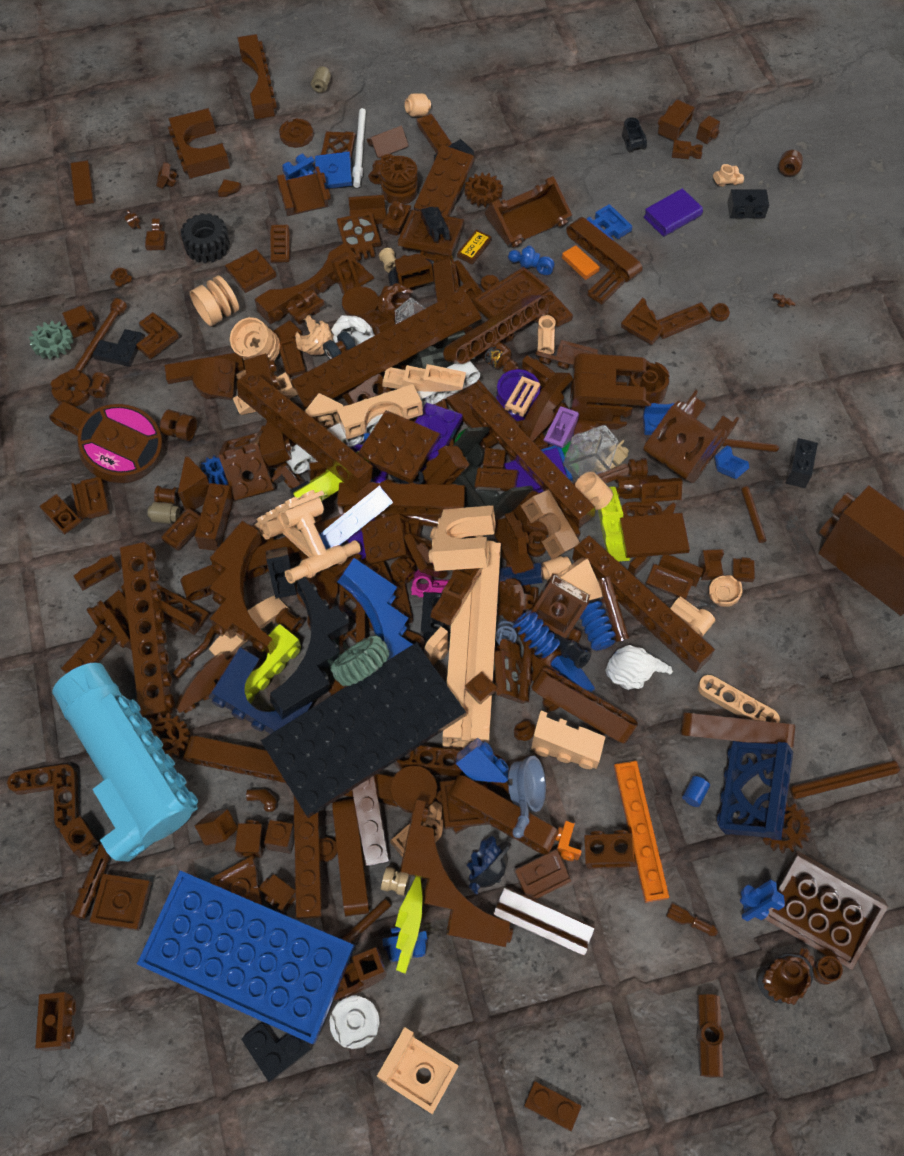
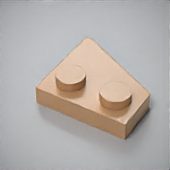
M442 627L427 641L424 648V654L432 665L438 660L444 659L448 653V631Z

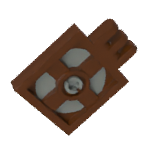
M372 211L337 218L342 243L355 252L358 261L361 260V253L364 259H368L367 252H370L371 258L375 257L373 247L381 246Z
M502 639L500 641V651L494 652L497 695L521 704L528 703L529 693L526 701L519 700L520 685L518 684V677L522 670L523 658H520V647L512 641Z

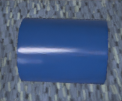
M693 776L682 799L691 806L700 807L710 788V784L701 777Z

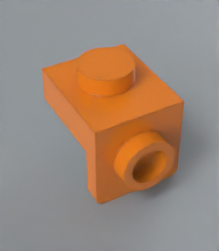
M565 821L564 827L558 828L559 834L556 841H559L557 851L564 860H579L582 851L568 846L575 824Z

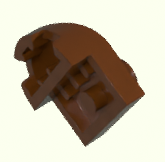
M208 358L202 361L193 373L192 382L194 388L206 399L213 397L232 400L235 361L220 358Z

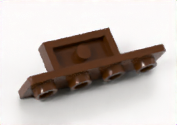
M561 340L556 356L536 351V358L541 363H556L557 367L568 370L569 367L573 368L576 355L581 353L598 354V350Z
M513 512L505 514V518L496 520L494 536L497 542L501 543L500 548L512 572L517 574L534 569V565L527 553L526 544H529L527 532H523L521 521L516 519Z
M118 590L104 601L107 610L102 615L106 619L105 625L117 636L115 638L116 642L122 648L131 649L126 597L122 591ZM154 646L148 649V655L154 651Z

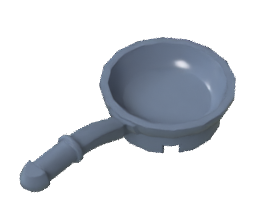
M529 756L523 761L514 762L509 771L508 779H513V785H508L510 797L513 804L520 807V816L518 817L516 827L513 828V836L515 838L524 836V830L529 824V811H540L544 804L546 793L545 774L543 766L536 756Z

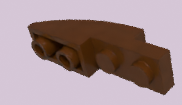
M218 653L196 672L179 697L175 707L179 713L182 711L188 713L196 707L195 703L202 698L204 701L209 699V695L216 685L213 680L217 678L219 681L235 653L228 658H225L223 653Z

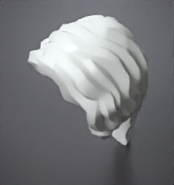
M342 315L331 329L334 334L333 341L335 343L338 342L337 335L343 331L351 335L356 345L375 336L371 326L357 316Z
M631 645L618 649L612 655V658L609 659L605 669L607 676L614 684L620 685L627 690L642 688L644 682L649 680L655 671L666 672L669 675L673 672L671 666L648 654L644 649Z

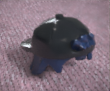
M491 836L487 840L481 841L478 852L471 854L472 863H467V867L471 872L468 881L470 882L469 887L476 895L479 888L491 887L501 881L506 872L507 865L503 856L511 847L509 841H504L497 846L495 838Z

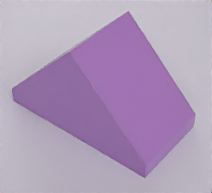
M560 406L544 438V442L560 448L565 447L572 441L579 413Z

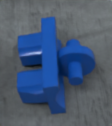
M302 153L296 157L295 162L297 165L293 166L290 162L283 164L282 171L286 175V180L313 174V162L315 161L313 157L307 158Z
M772 880L756 889L750 885L741 889L742 897L740 902L744 907L742 919L746 921L754 917L763 920L768 916L771 907L780 910L785 906L784 895L777 892L776 882Z
M391 928L392 935L399 934L401 928ZM426 931L418 932L412 955L413 958L425 956V943H428ZM398 936L382 939L384 950H387L390 962L399 961L402 950L396 948Z

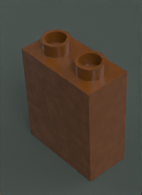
M869 485L857 498L847 492L832 509L831 513L834 515L819 532L827 540L818 554L902 616L904 614V510Z

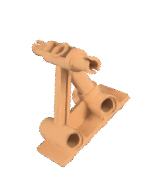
M311 490L299 498H291L285 501L284 504L257 518L258 522L252 525L253 528L259 529L265 539H270L283 533L309 557L302 560L299 566L285 571V577L289 583H294L303 577L312 578L317 572L335 564H342L348 557L361 551L359 543L355 540L346 545H336L326 550L314 525L316 523L314 517L321 515L324 510L319 498L324 495L323 491L315 493L314 490Z

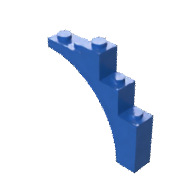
M353 558L338 580V583L348 590L363 607L371 621L375 635L380 637L387 645L390 654L386 660L388 661L413 645L401 637L407 629L405 623L408 617L390 606L396 597L393 593L397 587Z

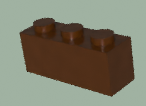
M209 484L195 533L199 549L216 551L222 543L234 500L231 488L228 485Z

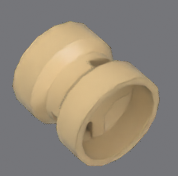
M387 866L381 890L386 892L392 890L396 891L398 895L405 896L410 876L400 874L394 868Z

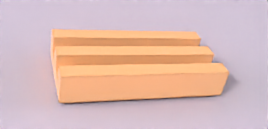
M522 376L507 401L505 410L509 411L510 409L514 414L518 412L520 413L519 416L523 417L538 392L540 383ZM524 383H527V386L522 392L516 405H513V402L515 401ZM532 386H534L533 389L531 390L529 396L527 397L525 403L523 404L522 408H520V406H521L522 402L524 401L526 395L528 394L530 388H531Z

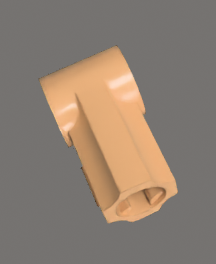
M549 315L542 316L539 319L537 351L551 355L554 354L556 322Z
M682 597L678 598L670 608L701 637L715 622L714 616L709 611L697 609Z

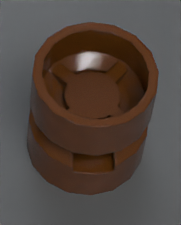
M170 409L164 412L160 422L162 434L171 437L176 436L178 439L188 442L193 439L197 429V419L195 416L181 415L180 412Z

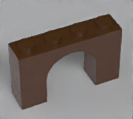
M209 108L168 118L170 126L167 127L170 137L174 136L172 138L174 148H178L176 152L179 161L183 160L181 166L183 172L188 173L189 179L230 168L223 143L205 148L189 146V143L196 138L216 133Z

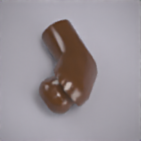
M247 789V801H260L264 804L266 812L276 810L277 799L269 790Z

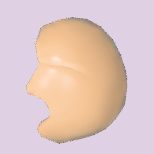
M731 575L715 578L709 586L710 599L721 607H730L736 604L742 596L741 582Z

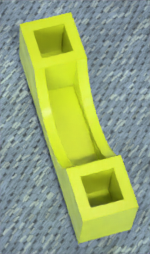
M280 624L268 635L273 639L276 649L271 655L268 653L262 666L252 671L246 680L245 695L250 704L254 700V696L269 685L272 677L275 674H280L285 668V664L290 659H294L300 652L299 639Z

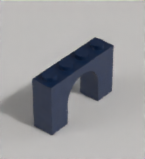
M240 647L209 695L214 705L219 708L226 707L232 711L231 714L237 719H246L251 722V726L260 732L264 730L269 734L309 709L312 702L284 719H281L276 711L263 712L255 709L246 698L245 683L259 658Z

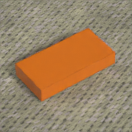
M577 245L562 253V259L585 280L599 272L600 267Z

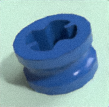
M541 257L537 264V271L543 275L551 274L555 264L550 257Z

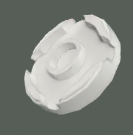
M357 995L346 997L339 1001L334 1007L329 1020L330 1031L334 1039L340 1045L349 1049H359L370 1044L377 1035L380 1025L379 1014L374 1004L366 998Z

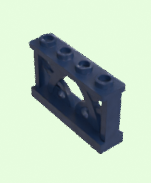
M733 741L732 748H729L728 751L729 767L725 770L724 778L726 785L725 791L721 793L722 809L721 813L718 814L717 824L726 835L735 834L781 840L793 751L788 743L767 744ZM747 753H753L757 756L758 763L754 764L748 758V764L742 765L743 756ZM761 754H773L776 757L763 760ZM766 770L767 774L774 772L773 778L766 779L764 771ZM759 774L763 783L771 787V792L761 795L752 805L744 796L742 788L750 779ZM764 801H769L768 808H764L762 805L760 810H758ZM734 812H740L738 819H743L747 812L750 815L743 824L737 825L733 823ZM755 818L766 823V827L751 825Z

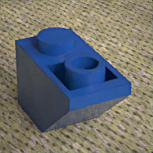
M476 738L457 754V766L471 780L501 783L508 781V765L503 759H498L493 754V750L487 742L483 743L479 738Z

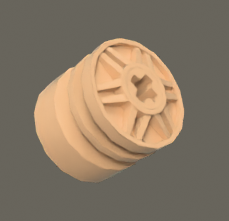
M219 275L215 276L213 281H207V288L200 285L190 291V297L197 312L209 326L222 321V314L229 317L231 312L239 311L238 301L232 289Z
M251 317L242 319L235 324L231 331V347L244 360L265 353L273 361L278 356L280 350L279 338L259 319Z

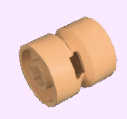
M595 472L584 473L575 483L580 492L595 506V510L606 507L612 499V490Z

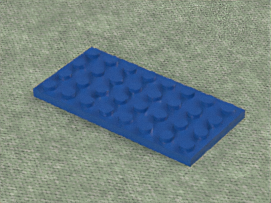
M180 871L137 965L306 1042L315 1044L356 945Z

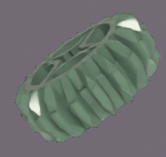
M371 636L357 642L339 655L332 664L331 672L334 678L342 686H351L358 681H363L364 678L376 672L386 662L390 655L387 645L378 636Z

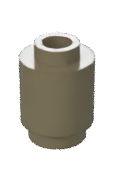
M321 66L315 70L311 87L316 92L323 93L327 90L331 78L328 68Z
M153 502L152 506L148 507V518H151V521L155 523L173 524L180 517V507L172 503Z

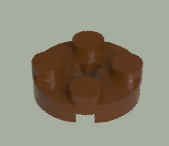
M71 369L51 381V392L58 404L66 402L77 407L84 404L90 398L88 388L92 384L84 373L79 372L77 369ZM70 387H74V388H75L74 391H71V390H68V389H69Z

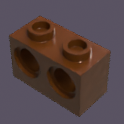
M379 373L355 386L342 396L347 404L351 405L358 402V396H361L364 400L390 392L391 390L389 387L382 386L383 378ZM374 385L378 388L377 395L373 392Z
M626 830L614 831V834L593 831L590 832V835H584L585 864L588 869L635 867L634 838L632 833H628ZM619 844H626L628 846L627 851L624 853H618L615 849ZM595 845L604 846V850L600 854H594L592 848Z

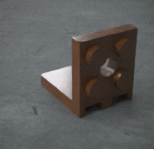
M263 431L224 441L218 456L235 500L274 490L273 481L260 450L259 438ZM248 470L253 473L254 477L247 480L243 477L242 473Z

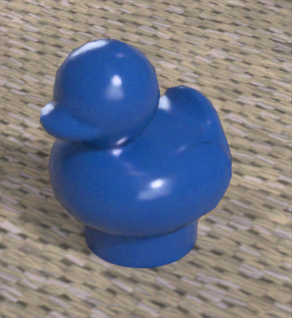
M532 246L524 248L522 255L517 250H511L508 254L511 262L516 263L519 261L521 267L526 269L529 267L536 268L540 253L535 252Z

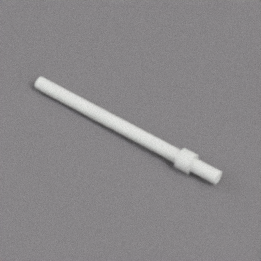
M363 108L359 110L355 166L352 171V176L354 177L353 186L356 188L360 187L363 176L362 155L366 110Z

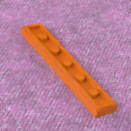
M637 761L615 764L614 770L628 831L632 833L634 838L635 862L644 902L669 899Z

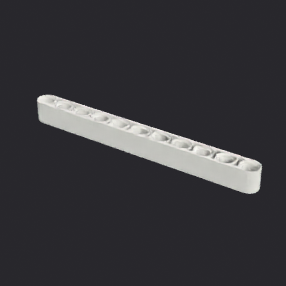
M470 360L464 364L455 363L447 367L448 369L466 372L463 389L474 384L480 378V372ZM461 390L444 392L417 391L422 401L423 409L426 402L436 404ZM383 414L376 416L368 423L366 433L372 432ZM340 423L327 429L349 448L364 441V434L346 439ZM298 445L293 446V450L290 451L292 459L286 461L296 474L308 470L309 463L318 462Z

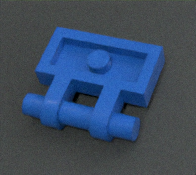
M610 204L595 213V220L591 217L587 218L589 222L613 241L612 235L619 239L632 231V225ZM604 225L607 229L604 230L600 226Z

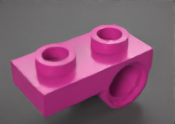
M417 570L412 581V595L423 598V592L442 593L449 580H433V576ZM423 578L426 579L428 583L421 584L418 582V580Z

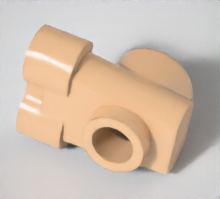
M724 164L719 171L713 174V179L719 186L732 183L737 185L744 182V176L739 173L737 166Z

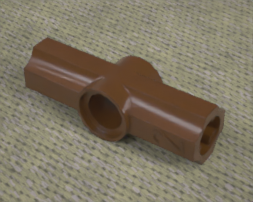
M712 994L697 995L698 1031L696 1037L699 1043L700 1076L722 1078V1041L724 1039V1032L721 1028L720 996ZM706 1029H711L715 1033L714 1043L707 1041L704 1033Z

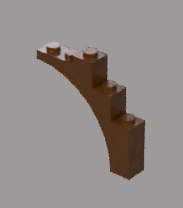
M241 521L210 557L213 565L212 569L220 575L210 587L213 594L212 599L221 605L211 616L210 621L213 625L212 629L222 637L225 635L231 639L236 634L241 640L252 642V645L258 651H265L271 655L276 649L274 641L250 617L244 600L246 570L262 539L257 529Z

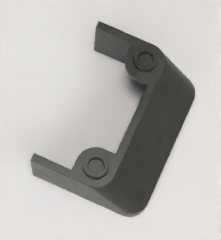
M488 427L466 428L453 446L460 448L469 466L452 484L464 485V508L493 506L495 520H498L505 516V514L515 510L533 488L532 486L510 488L501 495L496 490L476 489L474 486L477 469L484 460V451L479 443L490 429Z

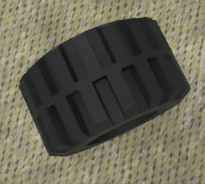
M201 213L198 216L194 215L193 218H188L186 220L187 223H183V228L180 231L186 254L192 260L195 259L199 263L201 261L203 263L211 261L212 263L216 259H222L221 256H225L227 251H229L230 240L227 227L222 218L219 219V216Z

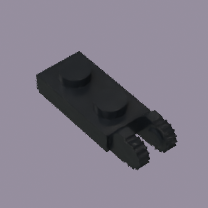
M428 207L421 209V218L433 241H438L439 234H442L445 240H449V229L439 208Z

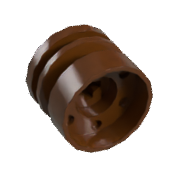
M392 156L384 160L380 166L381 193L384 195L385 200L390 204L397 201L402 203V205L414 201L418 195L416 163L406 156Z

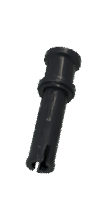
M553 632L555 635L554 639L560 641L557 648L560 649L561 655L573 661L574 666L578 669L583 668L590 660V653L578 647L576 641L568 640Z

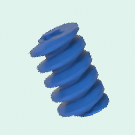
M601 601L589 603L579 618L582 620V626L585 627L584 631L588 635V641L591 642V648L595 651L612 646L615 640H611V638L616 635L614 631L608 632L612 629L611 624H605L609 621V617H601L606 613L605 609H599L603 605Z
M529 610L514 622L512 628L520 626L518 635L526 633L523 641L531 640L532 642L528 647L530 649L537 647L534 654L542 653L541 658H545L559 646L560 641L554 639L555 635L553 632H548L549 628L547 625L542 626L543 620L537 619L538 614Z

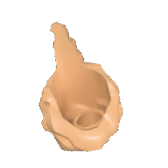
M308 315L304 320L307 322L310 334L303 336L296 332L297 348L310 355H323L325 353L323 344L328 340L333 341L334 335L331 333L327 323L320 321L319 325Z

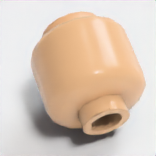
M423 93L410 94L405 100V110L411 117L426 116L428 110L431 109V102Z

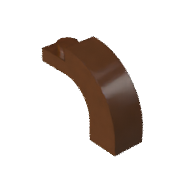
M377 947L352 957L354 962L346 967L333 1002L359 993L386 977L387 973Z

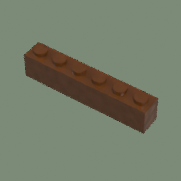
M339 482L337 501L339 515H344L379 486H381L393 503L377 516L400 514L413 517H441L443 509L464 508V485L369 482L356 493L344 482Z

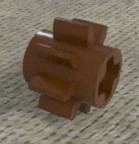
M409 557L406 560L404 558L396 559L390 567L392 570L390 572L392 574L391 577L397 583L400 581L404 583L410 582L416 573L415 563Z

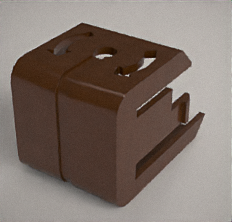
M587 353L576 355L571 375L573 380L570 385V410L579 413L578 420L582 418L594 420L599 423L600 427L605 426L606 429L617 430L626 426L627 422H621L620 417L621 415L623 417L630 416L633 407H622L621 404L651 406V403L646 400V388L627 386V382H616V375L631 376L632 371L646 372V366H651V363L644 357Z
M697 390L694 391L687 403L677 401L671 406L643 447V451L691 483H694L700 477L739 420L736 417L732 422L725 416H722L713 430L698 421L697 418L706 404L696 398Z

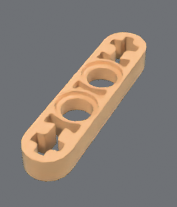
M712 675L703 676L698 684V691L702 696L743 719L766 721L767 716H770L771 722L779 723L780 717L775 710ZM708 682L712 684L709 690L705 688ZM718 688H721L718 696L715 695ZM723 693H731L734 701L726 702L723 699ZM743 704L752 705L754 713H746L743 710ZM759 710L762 711L760 716L756 718L755 716L757 715Z

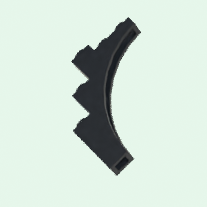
M306 577L297 581V592L304 602L309 616L311 638L306 654L297 670L285 683L270 693V703L281 719L286 718L328 692L330 680L323 670L331 666L339 657L340 649L334 639L348 631L349 618L344 611H340L337 606L330 609L327 601L321 599L317 594L316 586L312 582L309 583Z

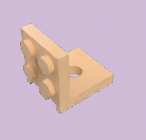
M404 1027L377 1077L381 1082L433 1115L459 1066L417 1040L414 1033ZM426 1068L431 1072V1079L426 1084H421L416 1079L418 1070Z

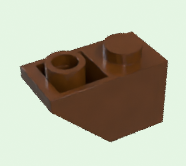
M57 494L39 506L50 523L64 535L81 523V520Z

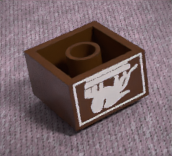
M552 573L530 610L538 614L537 619L543 620V626L547 625L551 631L567 638L587 607L590 595Z

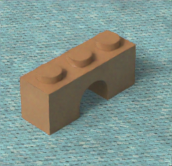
M550 490L533 496L521 505L530 523L539 521L547 527L549 535L542 543L551 559L567 553L580 543Z

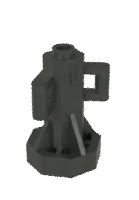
M463 330L457 331L444 338L443 348L437 349L429 346L407 358L408 366L426 369L427 364L443 368L455 364L447 362L444 359L443 352L451 341L465 335V332Z

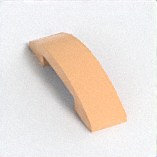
M274 595L249 609L248 613L257 626L262 629L270 622L274 624L278 613L283 608L288 607L279 598L275 599ZM236 634L231 639L225 635L223 637L219 636L209 650L214 656L218 653H223L225 658H228L237 652L239 647L248 640L243 641Z

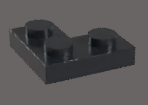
M124 329L118 344L99 340L93 353L94 359L131 367L138 352L136 344L144 339L143 333Z
M263 1023L241 1038L269 1083L312 1050L306 1041L291 1034H288L276 1043Z

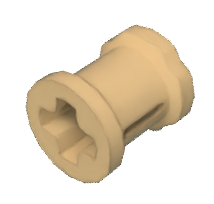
M385 248L379 253V259L383 261L384 269L388 273L395 266L394 260L396 258L392 248Z

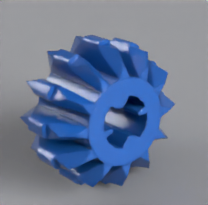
M215 454L212 459L206 457V463H201L200 467L207 476L209 484L228 485L220 459Z

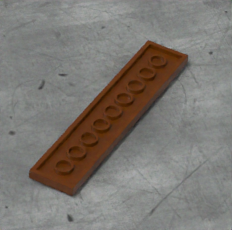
M461 289L291 380L305 409H307L319 393L332 399L482 319L481 315L465 290Z

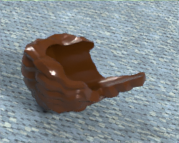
M395 283L392 286H384L378 297L377 304L380 312L393 318L394 322H398L399 313L401 314L405 307L407 308L406 304L409 305L411 303V316L426 307L413 304L409 295L413 291L399 285V283Z

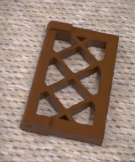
M326 131L321 155L327 154L328 149L333 150V153H341L347 149V152H350V156H352L356 134L346 131ZM343 140H349V143L346 144ZM341 143L343 147L339 148L338 150L335 147H333L336 144Z

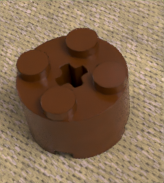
M655 362V364L651 363V366H646V372L632 371L628 386L646 388V400L651 404H659L666 396L669 385V372L662 364Z

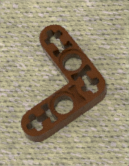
M63 764L24 770L9 776L7 786L17 795L54 790V822L59 829L66 826L61 822L66 818V813L61 809L67 810V815L72 819L67 824L79 817L78 776L72 766ZM66 771L70 774L66 778V783L71 787L65 786V781L61 778V776L65 775ZM42 774H47L48 781L43 785H38L37 778ZM21 778L25 783H21L18 788L14 784L18 783ZM66 792H70L72 799L68 803L62 804L60 802L61 796Z

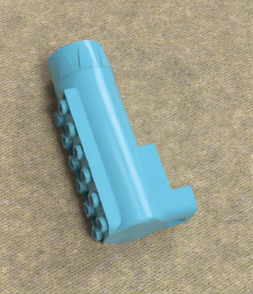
M88 663L79 666L60 678L53 687L52 693L65 719L73 727L104 780L92 790L115 829L100 841L106 852L114 860L129 862L154 842L169 836L183 826L191 814L198 809V799L186 788L185 778L176 772L173 767L175 765L173 759L163 751L162 741L153 735L150 730L152 726L140 714L141 708L138 703L121 695L119 687L113 682L101 663Z

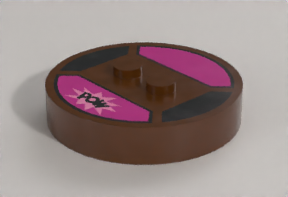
M125 404L105 405L88 414L79 427L78 453L80 459L92 474L103 480L115 483H128L139 480L148 475L159 461L162 444L160 430L155 421L139 408Z

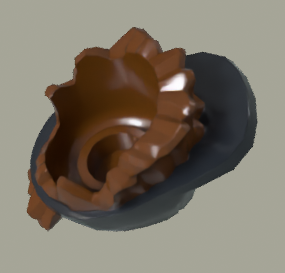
M801 948L800 953L786 952L778 956L758 975L757 984L762 994L774 1003L786 1002L787 1004L795 1005L799 998L804 997L807 989L812 984L814 957L810 956L807 948Z

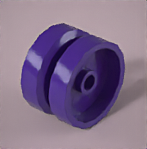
M520 369L510 370L503 374L497 384L496 399L505 408L507 401L522 376L539 383L534 374ZM524 383L515 401L513 402V405H516L522 392L527 386V383ZM532 386V387L530 388V390H529L528 394L526 395L524 401L522 402L520 408H522L523 404L525 403L527 397L529 396V394H530V392H531V390L533 389L534 386ZM540 388L523 417L519 416L520 413L518 412L516 414L512 413L510 409L507 412L516 421L524 420L533 402L540 394Z

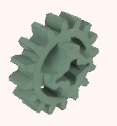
M51 321L49 325L43 322V327L36 326L38 330L32 331L33 336L29 337L31 341L30 346L35 354L40 355L43 359L48 356L49 360L53 356L59 358L60 353L65 355V349H71L70 344L73 343V336L67 325L62 326L61 322L55 324L54 321Z

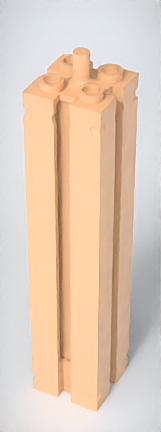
M478 535V536H476L475 538H480V537H484V536ZM487 541L490 552L488 567L482 569L469 596L451 624L447 686L464 708L467 716L443 731V749L463 750L476 738H479L483 743L487 742L489 744L492 695L480 705L465 690V685L481 671L493 682L501 543H495L494 541Z

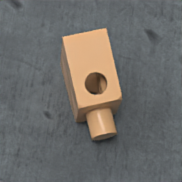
M580 558L556 575L589 594V600L602 597L599 583L589 560L586 558Z

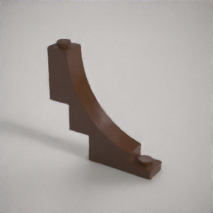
M416 799L399 873L427 879L422 904L450 910L446 935L506 947V944L511 942L513 934L510 922L485 913L474 906L457 890L440 861L435 844L434 829L421 826V822L426 823L428 808H425L426 801Z

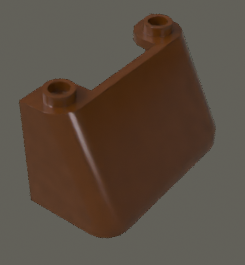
M554 176L547 178L545 185H536L534 189L507 201L504 199L500 202L499 199L492 202L484 214L487 220L508 247L516 248L526 239L556 226L561 228L569 223L568 220L572 217V213Z

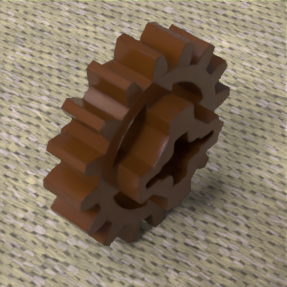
M482 172L481 176L474 174V178L469 177V181L465 182L466 199H471V204L476 202L478 207L481 204L486 207L487 204L502 198L503 185H501V180H497V176L490 177V173L485 176Z
M167 713L166 718L158 714V720L156 721L150 718L152 726L150 730L154 736H157L162 741V749L165 754H168L171 758L173 756L180 758L179 752L186 751L184 744L189 742V738L186 736L190 735V731L186 728V723L184 721L180 722V718L177 715L172 719L170 713ZM177 729L179 730V740L176 738Z
M786 802L783 825L788 828H783L781 840H772L771 838L764 837V844H771L770 847L773 851L779 847L782 854L785 853L786 848H789L794 853V846L796 845L802 849L801 841H809L805 833H811V828L808 826L810 820L808 817H804L806 815L803 809L798 811L797 804L795 803L789 807ZM760 821L758 826L766 827V823ZM800 823L799 832L796 834V828L799 827L798 824Z

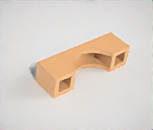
M414 385L404 386L400 389L337 409L339 422L346 439L366 433L368 423L376 416L382 415L385 410L406 419L423 415L422 401Z

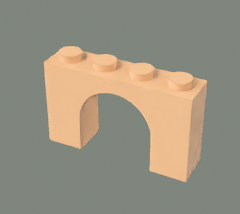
M493 506L443 509L441 518H438L435 538L432 539V549L429 550L430 563L434 564L435 571L488 567L490 555L487 537L461 538L494 534L496 520Z

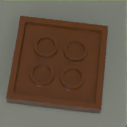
M412 210L398 239V246L451 256L463 229L464 219L442 215L449 229L450 239L445 240L442 234H439L438 241L434 242L431 235L429 236L421 218V211Z
M385 410L359 450L358 455L373 467L408 483H413L438 442L440 433Z

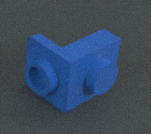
M728 445L715 455L717 471L729 477L737 479L749 469L748 461L733 456L732 448Z

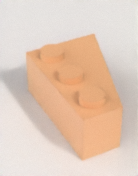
M540 711L531 750L542 757L549 755L556 757L558 761L563 763L574 762L584 769H597L605 736L580 726L578 729L566 725V720L560 718L558 722L546 717V712Z

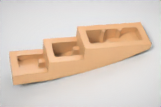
M427 364L426 369L408 365L406 370L390 367L385 371L382 386L400 389L401 387L413 384L416 391L423 392L462 390L466 372Z

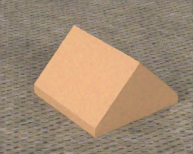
M319 393L305 410V413L322 426L336 425L340 423L337 409L342 408L343 405Z

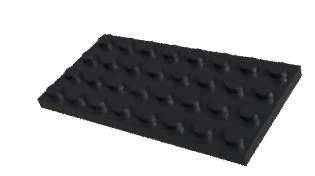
M416 642L383 663L382 667H379L376 672L364 678L363 681L346 686L260 741L304 813L310 818L461 720L467 714Z

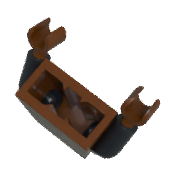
M420 254L403 255L394 260L395 266L391 268L388 274L390 286L399 283L401 286L411 288L435 280L434 261L426 259Z

